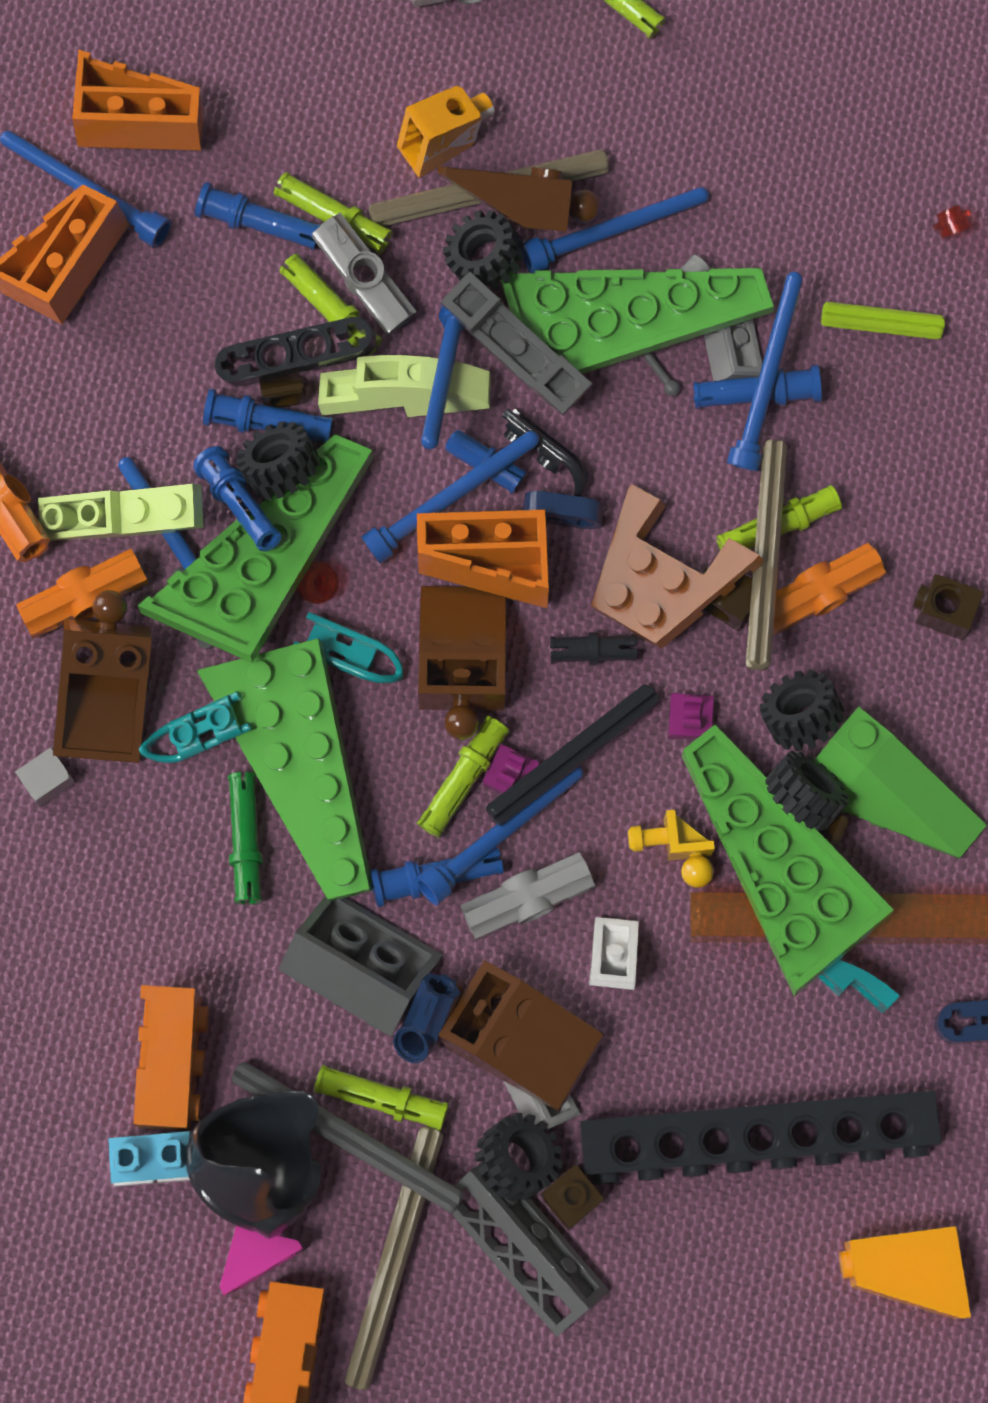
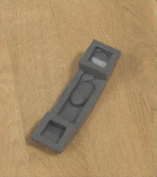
M470 271L441 301V304L496 359L560 414L564 415L592 386V383L562 355L559 357L502 305L500 299Z

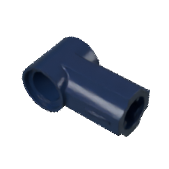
M428 973L422 979L404 1025L394 1034V1048L405 1061L420 1063L442 1043L438 1034L454 1010L461 993L457 989L456 981L447 975Z

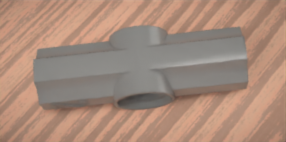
M341 213L329 218L312 233V238L344 278L347 289L353 295L358 296L387 336L398 330L416 315V310L384 270L381 259L376 254L370 252ZM358 266H367L373 270L375 279L369 283L360 282L355 278L353 270Z
M579 852L537 871L534 868L519 873L501 884L502 887L460 905V908L475 941L517 922L521 925L536 920L551 912L555 905L573 899V897L595 888V884L587 864Z

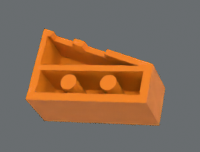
M78 49L72 115L78 147L201 151L203 109L199 87L152 72L150 76L128 70L127 64L114 61L112 65L91 58V53Z
M84 184L42 217L44 222L26 237L21 234L12 242L14 247L0 257V293L62 325L129 226L117 201Z
M545 510L417 513L419 574L548 609L549 585Z
M141 985L140 999H145L143 1026L140 1025L138 1031L141 1051L139 1067L136 1069L134 1125L145 1129L191 1131L192 1121H199L201 1114L202 1098L200 1094H194L196 1077H203L205 1050H198L200 1032L207 1033L209 1006H202V998L195 988Z
M270 1281L269 1290L260 1291L257 1317L264 1319L261 1336L253 1337L250 1363L256 1365L253 1382L247 1381L243 1403H309L325 1289Z

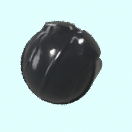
M289 1091L237 1099L235 1102L211 1112L196 1125L187 1144L186 1169L194 1190L211 1211L227 1222L240 1228L257 1232L268 1239L283 1234L307 1212L306 1208L315 1200L321 1179V1165L318 1160L313 1158L310 1144V1133L316 1123L319 1112L315 1097L302 1091Z

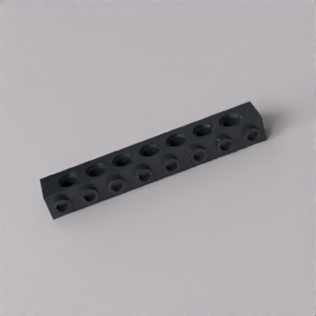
M935 1091L585 1120L579 1123L583 1174L587 1178L593 1177L594 1185L620 1183V1175L638 1173V1181L665 1179L664 1171L682 1170L683 1177L709 1175V1167L726 1166L728 1174L754 1171L753 1163L770 1162L771 1170L790 1169L798 1167V1159L815 1158V1166L835 1165L842 1163L841 1156L859 1154V1162L886 1160L885 1152L902 1150L903 1158H918L930 1156L929 1148L941 1145ZM884 1116H893L901 1123L902 1133L898 1139H889L882 1133L880 1124ZM840 1120H850L856 1125L858 1137L854 1143H845L839 1139L836 1133V1126ZM803 1123L811 1127L814 1132V1142L811 1146L801 1147L795 1143L792 1138V1129L795 1124ZM761 1127L769 1133L771 1142L767 1150L758 1151L750 1146L747 1136L751 1128ZM709 1131L720 1132L727 1142L725 1152L719 1155L709 1153L703 1144L705 1133ZM664 1135L678 1137L683 1145L681 1156L674 1159L665 1157L659 1150L660 1138ZM628 1138L637 1144L639 1155L635 1161L623 1162L617 1158L614 1146L618 1140Z

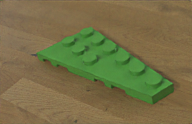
M761 268L710 269L709 272H683L682 269H667L666 272L579 270L577 273H552L551 270L535 271V273L514 274L513 271H510L508 275L511 277V281L506 284L501 279L510 312L559 357L562 355L581 374L775 312Z
M336 434L333 435L316 450L319 455L320 464L315 466L317 472L314 476L307 475L310 482L305 486L299 483L296 486L298 491L291 494L290 490L285 491V497L277 498L274 493L272 499H265L260 504L261 509L273 526L281 533V541L275 548L270 551H260L243 526L236 520L200 551V557L183 572L178 570L166 580L168 585L153 598L148 596L138 605L140 613L253 663L372 462V450ZM247 510L246 513L250 519L255 520L250 511Z
M317 638L260 653L253 663L241 658L196 670L214 701L236 691L241 693L243 699L233 703L232 707L238 724L241 726L249 722L252 723L253 729L235 737L327 899L335 901L374 891L323 642Z
M714 725L683 749L682 758L795 997L889 919L894 909L814 827L813 829L807 828L804 821L798 823L794 820L793 814L789 812L787 815L782 810L784 808L782 804L775 803L772 799L775 795L768 793V785L765 784L767 778Z

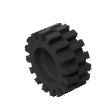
M482 210L474 211L475 219H471L467 214L462 217L465 223L463 226L460 227L455 223L451 228L455 235L447 234L445 242L449 246L443 247V254L446 256L444 260L460 281L470 271L486 287L489 284L493 290L500 288L499 280L503 279L506 284L512 280L508 275L510 271L518 273L520 266L516 261L524 260V253L521 251L525 249L524 243L502 214L499 213L497 215L495 211L487 210L485 216ZM496 241L493 250L486 257L472 261L473 255L479 247L487 242Z
M285 421L278 422L275 429L272 424L265 426L266 432L260 434L259 431H256L252 434L254 440H246L242 444L245 449L238 451L237 456L239 459L236 460L237 466L256 496L261 497L263 495L265 499H272L275 493L277 498L285 497V491L290 490L291 494L298 491L296 486L299 483L305 486L310 482L307 475L314 476L316 474L315 466L320 464L319 455L305 429L301 425L298 427L295 422H290L288 426Z
M802 670L796 671L795 678L790 679L787 674L781 678L783 684L779 686L774 682L769 687L772 694L764 693L762 697L764 703L760 704L761 716L777 745L781 744L784 749L789 750L793 745L795 751H802L803 745L806 743L809 749L817 747L815 741L821 739L824 743L829 740L827 732L836 733L839 730L837 722H843L844 720L842 713L845 711L844 706L831 680L822 672L817 675L815 670H808L807 675L804 676ZM810 706L805 711L795 714L800 709Z
M790 751L765 780V784L768 785V793L775 795L772 798L775 803L782 804L784 806L782 810L787 815L789 812L793 814L794 820L798 823L804 821L805 826L809 829L814 827L817 831L826 830L848 805L849 801L847 799L849 795L843 791L845 789L843 784L836 782L837 777L833 773L829 774L825 770L826 766L822 763L816 764L815 758L809 755L805 757L803 752L797 751L795 753Z
M515 1113L511 1117L508 1115L482 1134L484 1137L478 1140L476 1146L481 1150L475 1154V1161L484 1163L477 1169L479 1175L482 1176L487 1173L490 1179L485 1182V1185L489 1189L497 1185L496 1195L503 1198L509 1194V1201H517L520 1198L524 1201L536 1195L557 1179L559 1173L556 1171L562 1168L563 1160L555 1158L562 1153L561 1145H552V1141L557 1139L554 1131L549 1135L544 1132L548 1125L543 1120L535 1125L536 1116L531 1114L524 1118L522 1113ZM510 1142L518 1145L527 1155L530 1166L528 1172L518 1168L512 1161L508 1151V1144Z

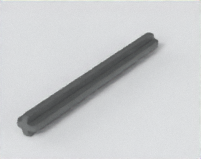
M241 1062L231 1078L233 1083L254 1096L293 1091L247 1062ZM318 1106L317 1120L312 1129L314 1132L447 1212L454 1213L459 1208L464 1198L463 1192Z

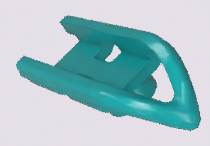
M308 612L306 619L314 622L315 625L307 641L318 638L323 642L328 665L375 683H396L404 678L402 663L390 647L352 629ZM339 633L353 639L351 646L336 641ZM377 650L386 654L396 668L394 675H379L368 672L373 665ZM331 652H334L341 656H344L345 659L344 661L330 656L329 654Z
M236 691L170 721L148 737L140 746L139 752L144 757L156 762L177 763L252 730V723L248 722L241 726L238 724L232 707L233 703L243 699L241 693ZM206 716L205 720L195 723V720ZM213 729L215 738L202 742L200 735ZM169 734L170 741L176 746L178 754L160 755L153 753L151 746Z

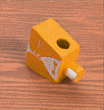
M457 85L406 107L397 148L418 178L470 148L475 143L481 121L494 115L493 104L485 93H480L470 99L464 89Z

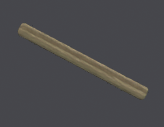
M600 149L504 173L531 175V167L561 170L562 179L576 181L607 173L609 171V162L605 151ZM452 184L372 203L369 205V214L372 221L381 226H386L481 202Z
M769 439L765 442L762 454L755 553L759 554L764 562L761 567L753 572L746 666L750 670L758 671L767 670L771 664L787 458L786 443L774 439Z
M421 1127L418 1131L410 1161L433 1174L444 1137L443 1133L430 1127ZM402 1185L345 1377L346 1385L360 1390H368L370 1388L425 1201L424 1197Z

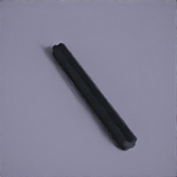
M643 684L503 792L486 807V812L490 819L499 826H503L659 705L660 697L652 686Z

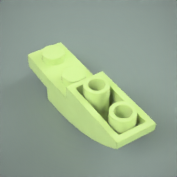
M407 355L357 357L356 369L321 373L318 398L321 414L330 415L404 406L407 417L424 416L428 410L438 358ZM455 362L444 413L490 408V372L472 365Z
M198 484L120 492L109 490L38 498L39 522L50 538V541L174 533L176 530L203 528L201 485Z

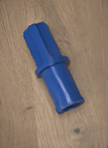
M461 430L453 432L445 446L447 452L472 468L477 467L496 454L497 450L494 446L491 449L487 448ZM511 463L489 479L513 494L527 471Z

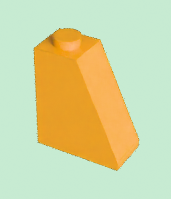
M956 1226L844 1242L845 1251L839 1252V1264L843 1279L850 1278L851 1288L952 1319L971 1317Z

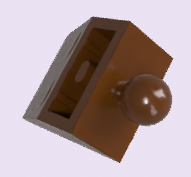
M438 166L437 174L495 212L502 214L509 221L525 228L567 232L569 215L576 222L585 224L594 221L601 210L599 198L589 190H580L571 196L572 180L562 179L561 170L531 167V175Z
M421 586L418 669L419 710H449L444 719L446 732L454 739L465 740L472 737L478 729L479 721L474 710L504 711L506 597L470 587Z
M105 590L95 597L92 606L93 613L100 622L64 619L53 756L139 763V748L142 742L152 642L150 626L118 624L126 615L127 602L121 593L114 590ZM81 647H88L93 651L92 656H85V654L76 655V652ZM124 651H132L136 654V659L129 660L124 657L120 659V655Z
M485 960L466 990H464L458 980L451 978L456 981L457 989L461 993L454 1010L438 1034L446 1048L560 1112L604 1039V1034L524 981ZM502 998L497 1008L493 1009L494 1002ZM476 1036H479L475 1044L473 1045L471 1043L472 1039Z

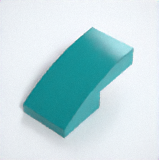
M838 960L818 977L837 996L851 985L882 1014L900 996L875 976L841 960Z

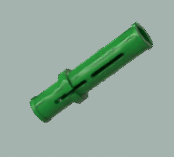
M241 772L228 775L233 854L229 855V865L234 867V903L238 905H245V901L248 900V892L249 905L263 902L259 865H262L264 861L263 853L259 852L256 776L252 772H245L242 783Z

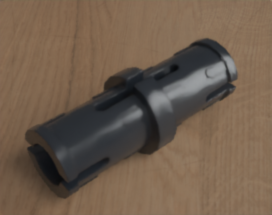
M588 632V636L584 637L550 636V649H568V651H551V664L589 661V666L598 665L599 661H637V649H619V647H634L637 645L636 634L598 636L597 632Z

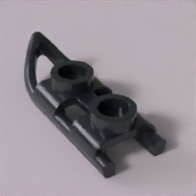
M508 408L502 415L508 421L505 426L507 430L503 435L513 442L528 431L536 432L539 435V443L534 448L540 453L536 459L537 462L554 474H557L561 467L566 466L573 477L574 496L581 497L588 483V473L581 459L517 409L511 411Z

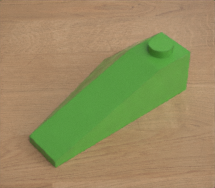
M859 706L815 759L816 764L822 763L826 766L825 770L829 774L833 773L837 777L835 781L842 783L845 787L843 791L849 795L847 799L849 803L841 813H849L869 821L871 825L882 829L887 828L910 837L912 841L960 859L987 826L891 732Z

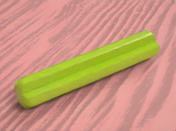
M825 302L821 313V324L827 327L937 340L942 337L945 326L944 316L938 314L836 302Z

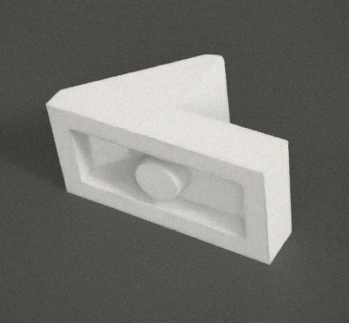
M595 917L589 976L590 986L635 989L639 921Z

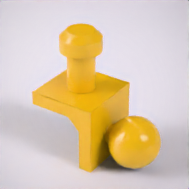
M666 810L663 818L664 827L641 829V826L638 825L631 826L627 831L628 845L633 852L643 851V847L666 845L668 861L687 859L681 869L682 878L686 884L694 888H701L711 882L714 868L706 857L712 856L715 849L714 841H708L675 814V810Z

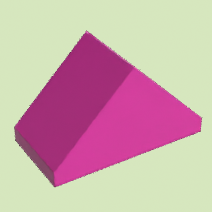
M236 1226L219 1288L224 1296H229L305 1250L297 1240L282 1236L268 1239L257 1232Z

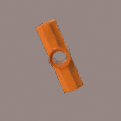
M0 462V535L16 560L26 563L33 558L40 557L49 548L50 538L28 506L31 501L28 490L17 478L8 474Z
M866 543L830 563L823 561L813 565L794 579L795 582L776 590L774 636L812 615L819 617L834 610L847 601L849 595L883 578L886 571L876 549L869 543Z
M131 548L92 568L90 566H81L70 570L59 577L55 586L17 603L16 606L31 637L35 639L64 625V619L88 620L95 617L92 606L95 597L105 590H114L125 595L148 584V580Z

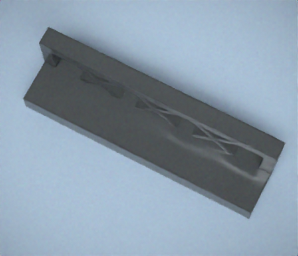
M481 1162L454 1186L461 1192L466 1188L478 1201L479 1213L469 1211L461 1203L459 1208L451 1214L555 1336L558 1337L601 1299L609 1289L531 1198L524 1201L521 1198L517 1201H509V1194L503 1198L496 1195L497 1185L489 1189L485 1185V1182L490 1179L488 1174L480 1176L477 1170L484 1164ZM491 1226L499 1227L508 1236V1247L498 1245L491 1237ZM520 1260L530 1262L537 1270L538 1281L528 1280L521 1272ZM549 1295L560 1297L572 1311L563 1320L550 1306Z

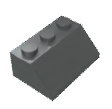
M325 896L295 932L278 970L327 998L336 1006L342 1007L364 1020L373 1028L379 1029L392 1037L409 1013L422 979L428 973H433L442 954L347 898L331 901Z

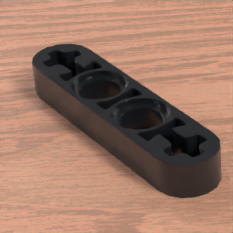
M349 317L229 345L217 354L215 370L227 384L245 386L357 360V357L368 356L376 345V335L364 319ZM358 329L361 334L365 335V337L359 339V346L354 347L349 341L337 343L340 349L339 352H336V345L331 336L332 333H335V336L340 341L352 337V330ZM314 337L324 338L326 342L324 353L316 358L306 356V343ZM274 346L283 347L286 352L284 362L277 367L267 366L265 362L267 351ZM252 352H255V360L251 354ZM237 357L244 363L256 361L259 370L256 371V368L250 363L239 366V374L234 375L226 367L233 364L232 358Z

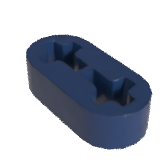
M529 491L525 493L522 510H545L547 524L581 529H597L602 524L604 505L600 501L585 497L544 491Z
M988 1000L958 1002L944 1007L935 1018L934 1027L937 1035L948 1044L988 1042V1024L982 1025L981 1018H988ZM952 1012H957L958 1019H973L974 1026L963 1027L959 1035H954L953 1028H946L944 1022L952 1017Z

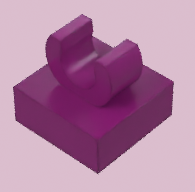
M671 693L667 738L696 740L712 727L714 696Z
M501 744L482 781V785L502 794L540 765V762Z

